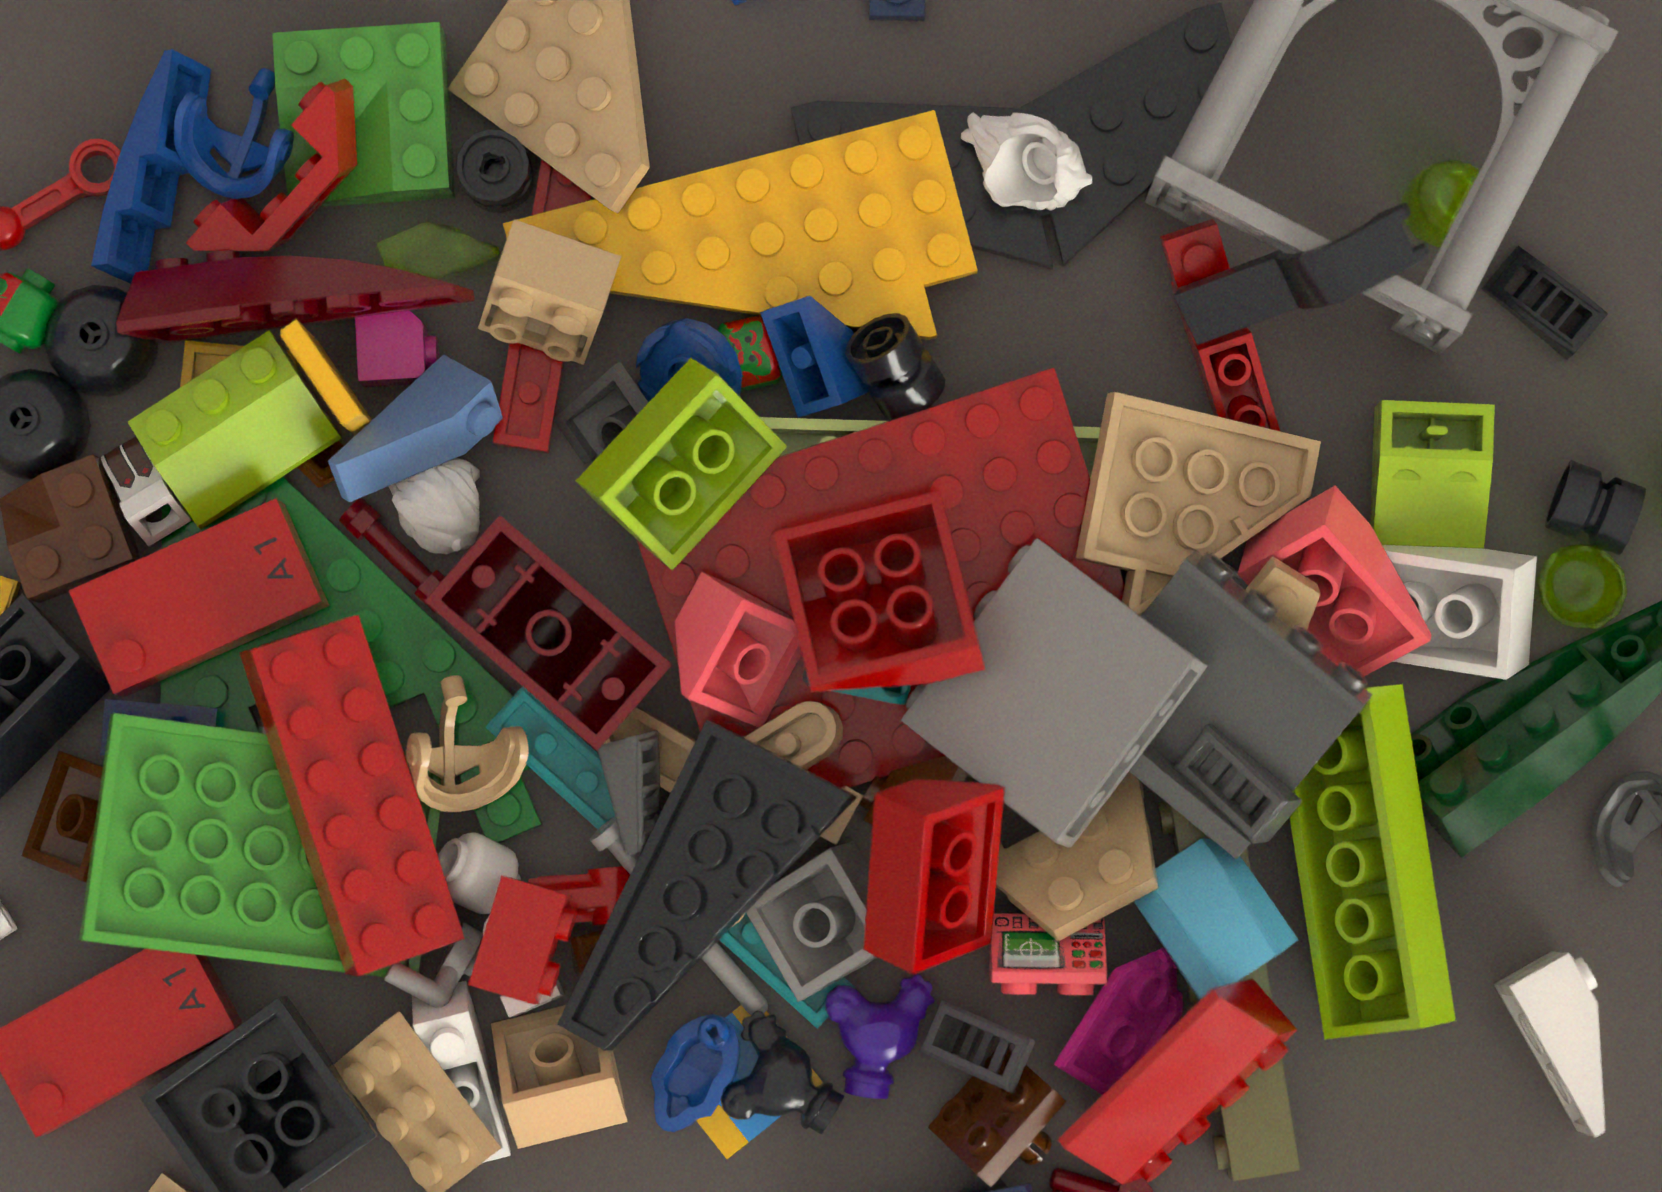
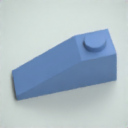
M443 354L328 460L341 497L348 502H352L466 454L483 437L490 434L494 427L503 419L492 382Z

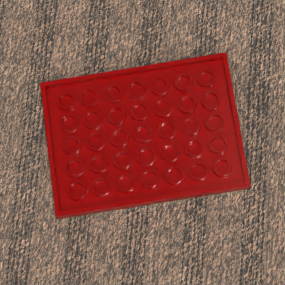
M1054 367L777 457L673 570L664 565L637 540L677 663L678 652L675 620L701 572L738 587L793 617L773 532L938 490L941 492L973 622L976 620L974 612L980 601L993 590L997 592L1009 576L1008 566L1012 558L1022 547L1026 545L1031 546L1036 538L1060 553V556L1121 602L1125 587L1120 569L1076 559L1091 479ZM801 655L764 723L765 725L790 708L805 701L819 702L833 708L840 716L843 726L842 739L839 746L829 756L806 770L840 788H845L846 786L851 788L873 781L875 776L882 778L888 776L893 770L945 756L901 721L908 711L906 704H894L833 691L812 692L811 688L802 680L805 670L803 655ZM920 684L911 685L908 698ZM690 700L700 732L706 720L714 721L742 737L759 728Z

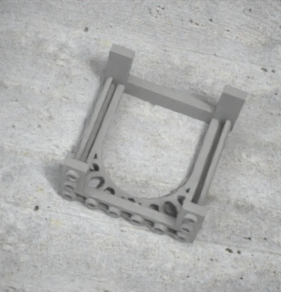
M1304 0L1253 1L1172 158L1165 156L1153 180L1145 203L1190 226L1196 224L1203 211L1277 250L1281 249L1283 253L1287 254L1309 251L1332 242L1225 187L1217 181L1294 36L1315 14L1338 0H1311L1312 2L1305 7H1302ZM1435 0L1464 19L1484 43L1495 66L1499 81L1501 112L1498 130L1491 150L1420 287L1395 275L1362 292V294L1399 312L1391 330L1439 355L1462 335L1472 316L1466 309L1587 75L1607 54L1619 32L1607 26L1609 19L1592 8L1580 5L1576 10L1558 0ZM1492 7L1494 8L1493 15H1508L1512 18L1508 19L1500 27H1494L1484 20L1483 12L1485 9ZM1518 29H1531L1540 34L1541 40L1532 56L1521 59L1512 58L1503 50V41L1509 33ZM1536 69L1539 70L1535 80L1530 76L1527 77L1525 92L1520 91L1513 84L1512 76L1514 72L1528 73ZM1514 105H1520L1521 107L1517 115L1514 116Z

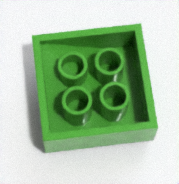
M440 22L272 33L279 124L281 129L285 128L294 133L292 153L284 164L287 195L300 183L295 178L296 172L308 159L318 153L291 126L303 112L298 106L300 100L319 82L328 85L346 78L353 85L357 166L320 207L455 198L449 90L447 89L449 83L446 34Z

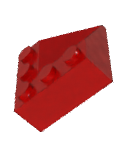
M940 490L773 532L812 692L930 684L985 670Z

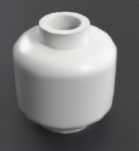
M476 832L466 833L458 839H451L444 845L438 855L452 901L478 914H490L501 875L521 880L518 874L519 864L516 854L508 847Z

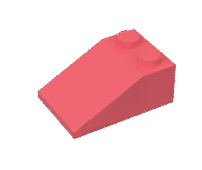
M1336 485L1284 514L1247 540L1237 574L1248 586L1272 556L1318 584L1320 597L1307 631L1320 641L1323 646L1320 652L1334 664L1338 665L1340 662H1344L1365 677L1431 640L1432 634L1372 526Z

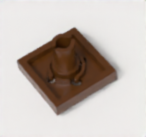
M1008 1049L998 1072L1002 1076L1012 1055L1010 1049ZM995 1051L991 1056L987 1057L984 1068L988 1069ZM1026 1065L1014 1093L972 1076L954 1098L944 1104L939 1115L928 1128L973 1172L992 1187L1018 1156L1028 1165H1035L1043 1160L1040 1155L1030 1148L1031 1143L1037 1145L1046 1154L1049 1153L1052 1140L1046 1132L1041 1130L1066 1103V1100Z

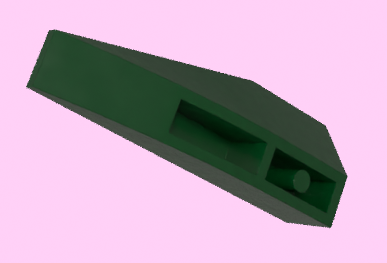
M1662 600L1530 662L1528 666L1507 680L1496 678L1471 690L1411 734L1423 815L1461 858L1568 780L1615 739L1662 692Z

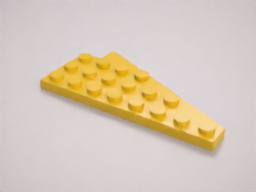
M935 110L635 188L618 214L605 207L596 199L517 219V221L621 256L609 292L611 294L761 315L760 312L810 295L850 329L858 330L874 318L885 314L899 313L908 318L920 339L926 340L937 338V333L924 287L974 275L978 272ZM513 221L503 223L506 238H508Z

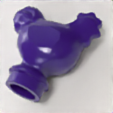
M914 974L911 978H902L900 981L901 990L892 1002H870L855 988L844 985H837L827 993L825 999L826 1013L830 1020L838 1023L840 1038L846 1049L855 1057V1064L847 1067L843 1072V1077L846 1078L845 1093L865 1098L888 1099L890 1085L894 1084V1077L886 1068L889 1063L911 1052L916 1044L919 1022L926 1017L927 1006L935 1002L934 998L930 995L933 989L932 983L925 981L920 974Z

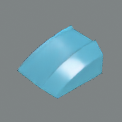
M1199 839L1157 867L1156 874L1159 888L1134 902L1199 1001L1212 988L1236 983L1282 953L1298 940L1241 856L1236 860L1212 839Z

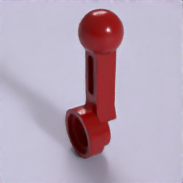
M104 139L84 141L72 152L69 160L70 172L65 177L12 208L0 206V250L15 248L23 240L27 229L78 199L89 196L100 197L108 195L121 152L119 148ZM104 156L113 162L114 171L107 181L92 183L84 178L82 169L85 162L91 157Z

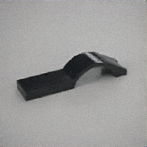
M1406 202L1379 212L1361 227L1331 243L1296 254L1283 253L1280 249L1179 287L1174 294V298L1197 345L1297 308H1321L1344 301L1371 289L1428 258L1430 251L1426 242L1412 247L1401 221L1407 219L1411 214Z

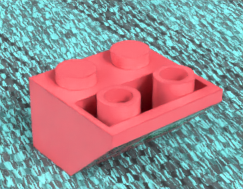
M994 913L991 944H989V981L1001 983V992L1003 994H1037V983L1057 984V993L1060 995H1094V984H1107L1104 917L1057 941L1026 914Z

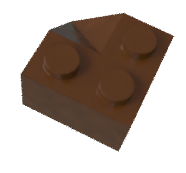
M94 454L42 473L0 498L7 546L25 595L29 600L38 603L44 602L141 559L130 526L119 505L120 500L116 489L102 464L101 458Z

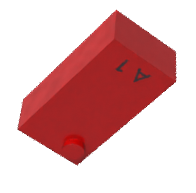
M273 499L69 590L113 694L123 697L329 606L285 504L278 499Z
M145 948L1 1027L0 1072L36 1138L51 1133L217 1042L243 1022L207 956Z

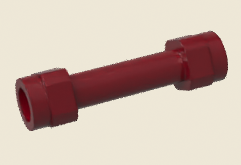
M362 497L356 500L343 513L339 522L359 541L365 538L417 588L414 594L434 613H437L425 600L445 576L439 570L431 572L382 525L380 521L383 517Z

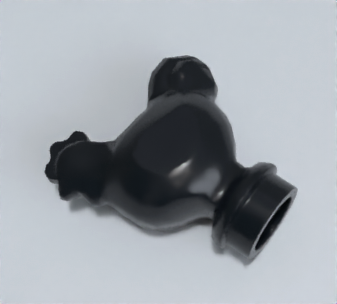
M756 1011L751 1017H745L742 1020L744 1029L740 1036L743 1040L751 1042L759 1057L749 1076L734 1081L725 1088L721 1098L722 1109L728 1116L737 1120H748L754 1114L782 1116L797 1111L801 1113V1125L805 1130L810 1127L822 1135L845 1096L834 1090L832 1083H824L815 1087L812 1081V1066L809 1055L802 1047L786 1037V1030L776 1024V1016L774 1014L765 1016L762 1011Z

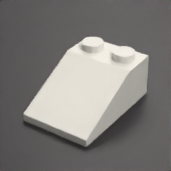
M1382 545L1432 634L1431 640L1428 643L1392 662L1505 680L1529 665L1537 556L1482 548Z
M1551 951L1494 983V986L1576 1130L1597 1137L1605 1132L1598 1003L1591 992L1598 985L1591 970L1581 957L1574 959L1569 953Z

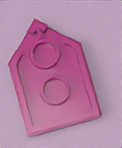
M1164 947L1121 965L1111 972L1107 978V984L1102 986L1053 1063L1055 1066L1104 1095L1178 1022L1183 1013V994L1177 990L1178 968Z

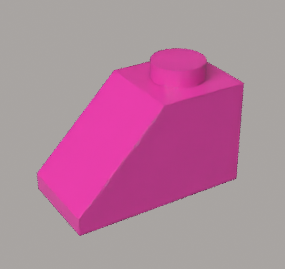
M410 310L355 318L358 381L364 387L411 385L439 359L437 336H428V328Z

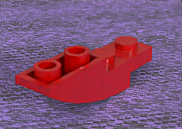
M1213 219L1160 236L1173 280L1171 286L1174 294L1179 287L1230 269L1218 225ZM1178 306L1214 416L1280 431L1253 335L1248 327L1197 345Z

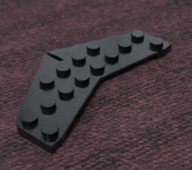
M1217 3L1193 9L1020 108L814 101L791 107L799 144L803 145L935 110L971 247L1052 270L1053 264L1041 219L1051 217L1064 267L1151 187L1165 156L1172 158L1231 45V40L1222 4ZM973 112L980 118L983 115L1011 116L1012 113L1016 112L1030 114L1050 121L1057 127L1058 131L1064 132L1069 139L1078 145L1086 173L1092 175V184L1080 189L1077 196L1073 200L1068 201L1065 207H1056L1051 211L1046 208L1035 210L1014 205L1001 207L992 200L983 185L984 177L982 173L984 171L977 157L974 145L961 139V133L969 128L968 116Z

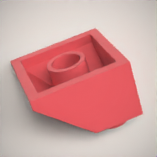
M701 572L675 620L681 694L692 701L760 728L767 720L802 655L794 618L738 587Z

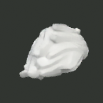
M974 112L968 116L969 128L961 133V139L974 145L977 157L984 171L982 173L984 177L983 185L992 200L1001 207L1014 205L1035 210L1046 208L1051 211L1056 207H1065L1068 201L1073 200L1077 196L1080 189L1092 184V175L1086 173L1078 145L1069 139L1064 132L1058 131L1057 127L1050 121L1030 114L1016 112L1012 113L1011 116L983 115L980 118Z
M454 458L388 486L393 495L391 501L398 511L400 525L406 534L413 537L420 547L436 554L463 551L474 545L480 525L479 493L475 482L480 478V470L467 460Z

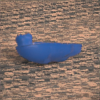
M716 1014L700 1016L686 1023L669 1039L665 1053L656 1064L650 1078L655 1092V1119L662 1130L676 1132L692 1125L699 1118L711 1116L720 1103L725 1088L734 1081L740 1058V1043L735 1027L725 1017Z

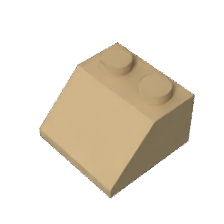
M566 1005L491 1023L502 1102L518 1149L627 1122L621 1082L613 1050H602L557 1025Z

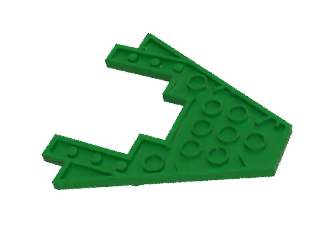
M284 476L204 528L200 529L192 520L162 538L163 549L273 499H278L285 504L329 606L162 680L160 692L161 720L258 733L259 725L251 709L257 705L239 652L345 617L359 615L389 709L425 694L439 726L444 701L440 683L446 677L461 676L467 701L458 706L454 727V745L482 746L496 739L486 728V725L513 695ZM168 503L162 506V520L171 511ZM525 765L523 772L531 768ZM479 767L460 774L462 783L480 774ZM522 775L518 782L503 796L489 804L474 809L484 835L498 843L542 825Z

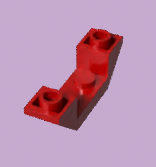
M346 78L328 85L319 82L305 94L298 104L303 112L291 126L318 153L308 159L296 172L295 178L300 183L288 196L284 192L278 194L265 206L260 215L243 198L231 199L224 203H220L217 199L212 201L193 221L198 229L186 242L193 251H270L287 243L351 173L357 166L353 85Z

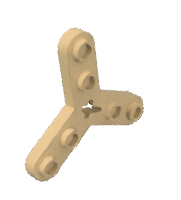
M805 701L790 708L744 738L804 769H808L838 748L842 739L843 726L840 716L833 708L819 702ZM635 707L604 744L657 730L660 750V787L671 793L696 740L650 712ZM743 916L735 924L740 922Z

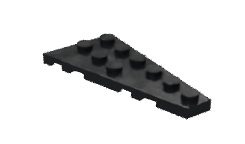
M706 720L557 1025L602 1050L612 1051L858 796L718 723Z

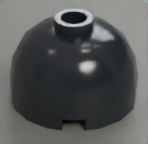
M91 285L72 291L58 302L47 323L44 344L51 367L63 381L86 395L110 397L120 394L119 392L128 390L131 386L137 385L146 378L157 357L158 342L117 333L116 321L127 295V292L118 287ZM97 327L101 328L100 330L93 331Z
M36 369L12 372L0 378L1 470L16 478L32 480L42 473L74 462L77 456H81L87 446L91 424L87 405L74 387L63 381L53 372ZM30 411L32 416H26L25 413ZM27 423H31L27 428L24 429Z

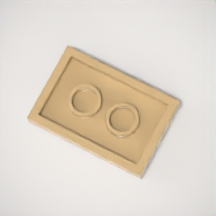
M400 1011L382 1023L334 1064L350 1092L357 1097L376 1123L379 1133L392 1144L409 1167L414 1180L423 1186L427 1192H445L501 1149L500 1145Z

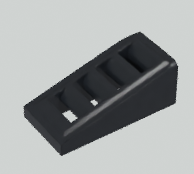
M1519 245L1482 288L1483 291L1566 360L1577 352L1608 315L1605 310ZM1521 267H1524L1531 274L1512 295L1504 288ZM1540 281L1548 288L1536 303L1529 308L1522 301ZM1558 296L1565 303L1548 322L1540 315L1553 299ZM1575 310L1582 318L1568 335H1565L1558 328Z

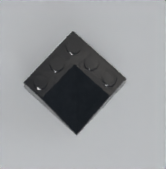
M288 996L275 999L139 1097L206 1192H302L378 1136L323 1046Z

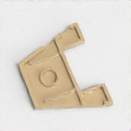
M1129 771L1071 849L1055 843L1041 831L1006 849L1003 848L1000 842L996 887L1007 895L1011 903L1057 941L1070 936L1159 888L1150 829L1145 813L1142 781Z

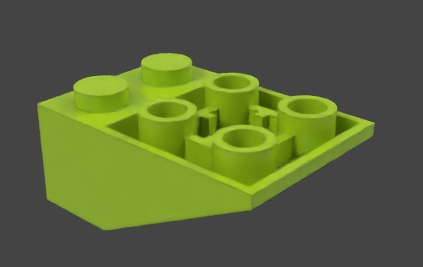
M1381 400L1374 407L1370 525L1382 545L1484 549L1493 465L1494 404Z

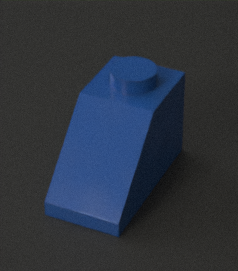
M810 295L760 312L798 418L841 405L869 392L867 384L861 381L845 355L846 345L854 332Z

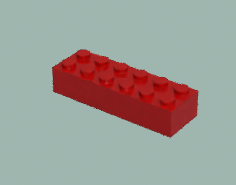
M359 615L345 617L239 652L345 974L359 977L465 939Z

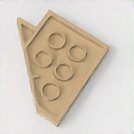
M508 0L447 89L503 131L516 137L523 146L605 207L618 214L650 168L630 0Z
M1118 392L1107 393L1076 559L1126 570L1127 577L1122 603L1138 615H1141L1180 569L1179 566L1185 558L1196 550L1202 556L1209 552L1221 559L1309 498L1312 492L1321 441Z

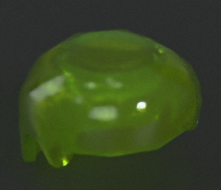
M1445 160L1431 164L1419 171L1410 180L1402 197V204L1407 202L1411 214L1404 221L1416 238L1435 247H1441L1480 171L1471 163H1463L1461 160Z
M1570 544L1561 546L1558 551H1553L1543 561L1536 581L1540 604L1556 621L1565 626L1594 630L1603 627L1620 614L1628 593L1625 573L1614 557L1603 549L1590 544Z

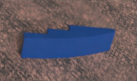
M173 49L164 51L139 103L120 152L103 208L91 264L92 267L130 284L135 272L149 270L155 230L171 227L179 175L189 174L182 164L174 145V122L177 107L188 92L198 94L207 101L212 69Z

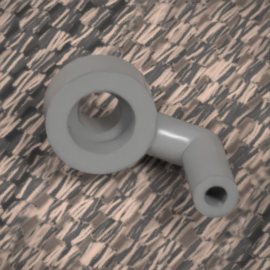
M462 922L461 928L465 939L451 943L446 947L437 966L436 972L438 973L434 981L399 962L389 967L384 980L433 1007L445 1006L448 1004L463 973L471 977L483 932Z

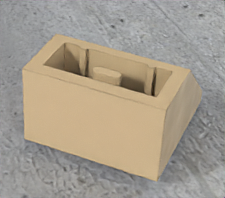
M514 219L478 329L491 333L494 338L502 342L521 343L544 351L552 359L563 362L573 361L584 365L603 314L621 256Z

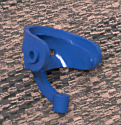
M261 68L249 85V92L254 98L249 121L243 136L218 128L208 118L206 99L198 94L188 92L177 107L174 122V145L177 154L189 174L203 187L218 195L240 199L249 198L261 193L283 169L284 164L292 153L294 133L285 128L276 129L269 147L256 142L265 117L268 97L275 88V73L273 71ZM213 148L230 165L229 173L225 172L210 154ZM260 168L258 172L242 177L244 172Z

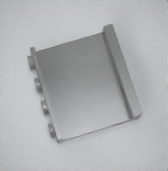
M1036 538L1031 546L1026 545L1022 547L1012 558L1008 566L1010 574L997 592L995 590L989 592L975 609L974 618L976 620L974 621V626L985 670L930 684H920L908 698L906 703L908 711L901 721L979 783H993L1003 786V802L1055 843L1071 849L1208 666L1077 569L1052 547Z

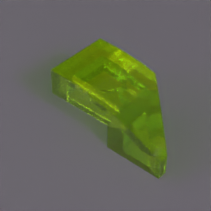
M425 221L376 243L385 267L401 269L434 279H440L450 273L464 272L500 255L498 246L477 240L448 224H436L432 221Z

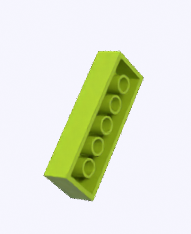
M1403 684L1365 688L1372 694V697L1292 791L1302 800L1300 805L1291 814L1290 823L1324 1040L1421 1029L1456 1021Z

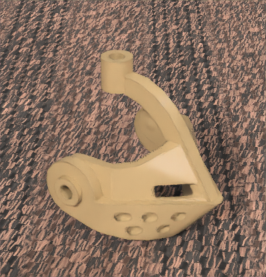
M449 676L440 683L444 697L439 725L440 747L431 748V741L427 733H412L408 738L406 756L417 793L426 805L442 812H463L477 809L495 801L518 782L528 759V741L526 733L521 726H511L503 728L494 741L482 746L454 745L456 713L458 706L467 701V695L462 677ZM479 767L480 774L461 784L455 785L456 776ZM428 771L441 778V785L429 777Z

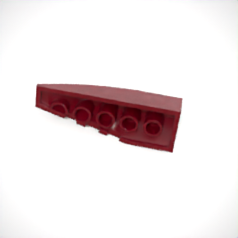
M215 251L206 254L207 262L189 264L187 258H166L155 261L154 270L135 272L117 318L116 326L117 333L166 344L283 328L296 319L302 325L473 302L474 290L401 269L344 259L302 256L240 257L239 251Z

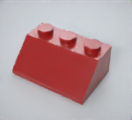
M914 779L875 793L867 909L865 915L864 951L911 974H915L991 944L1004 799L1003 786L993 783Z

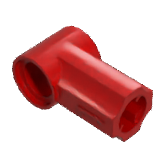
M623 866L587 869V874L540 876L528 879V883L571 895L569 907L577 909L575 923L592 921V925H604L607 923L630 874Z

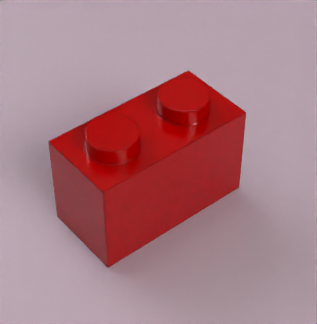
M501 875L468 985L533 1005L540 1004L542 994L551 997L561 964L552 962L559 940L568 942L577 915V909L569 907L572 896Z

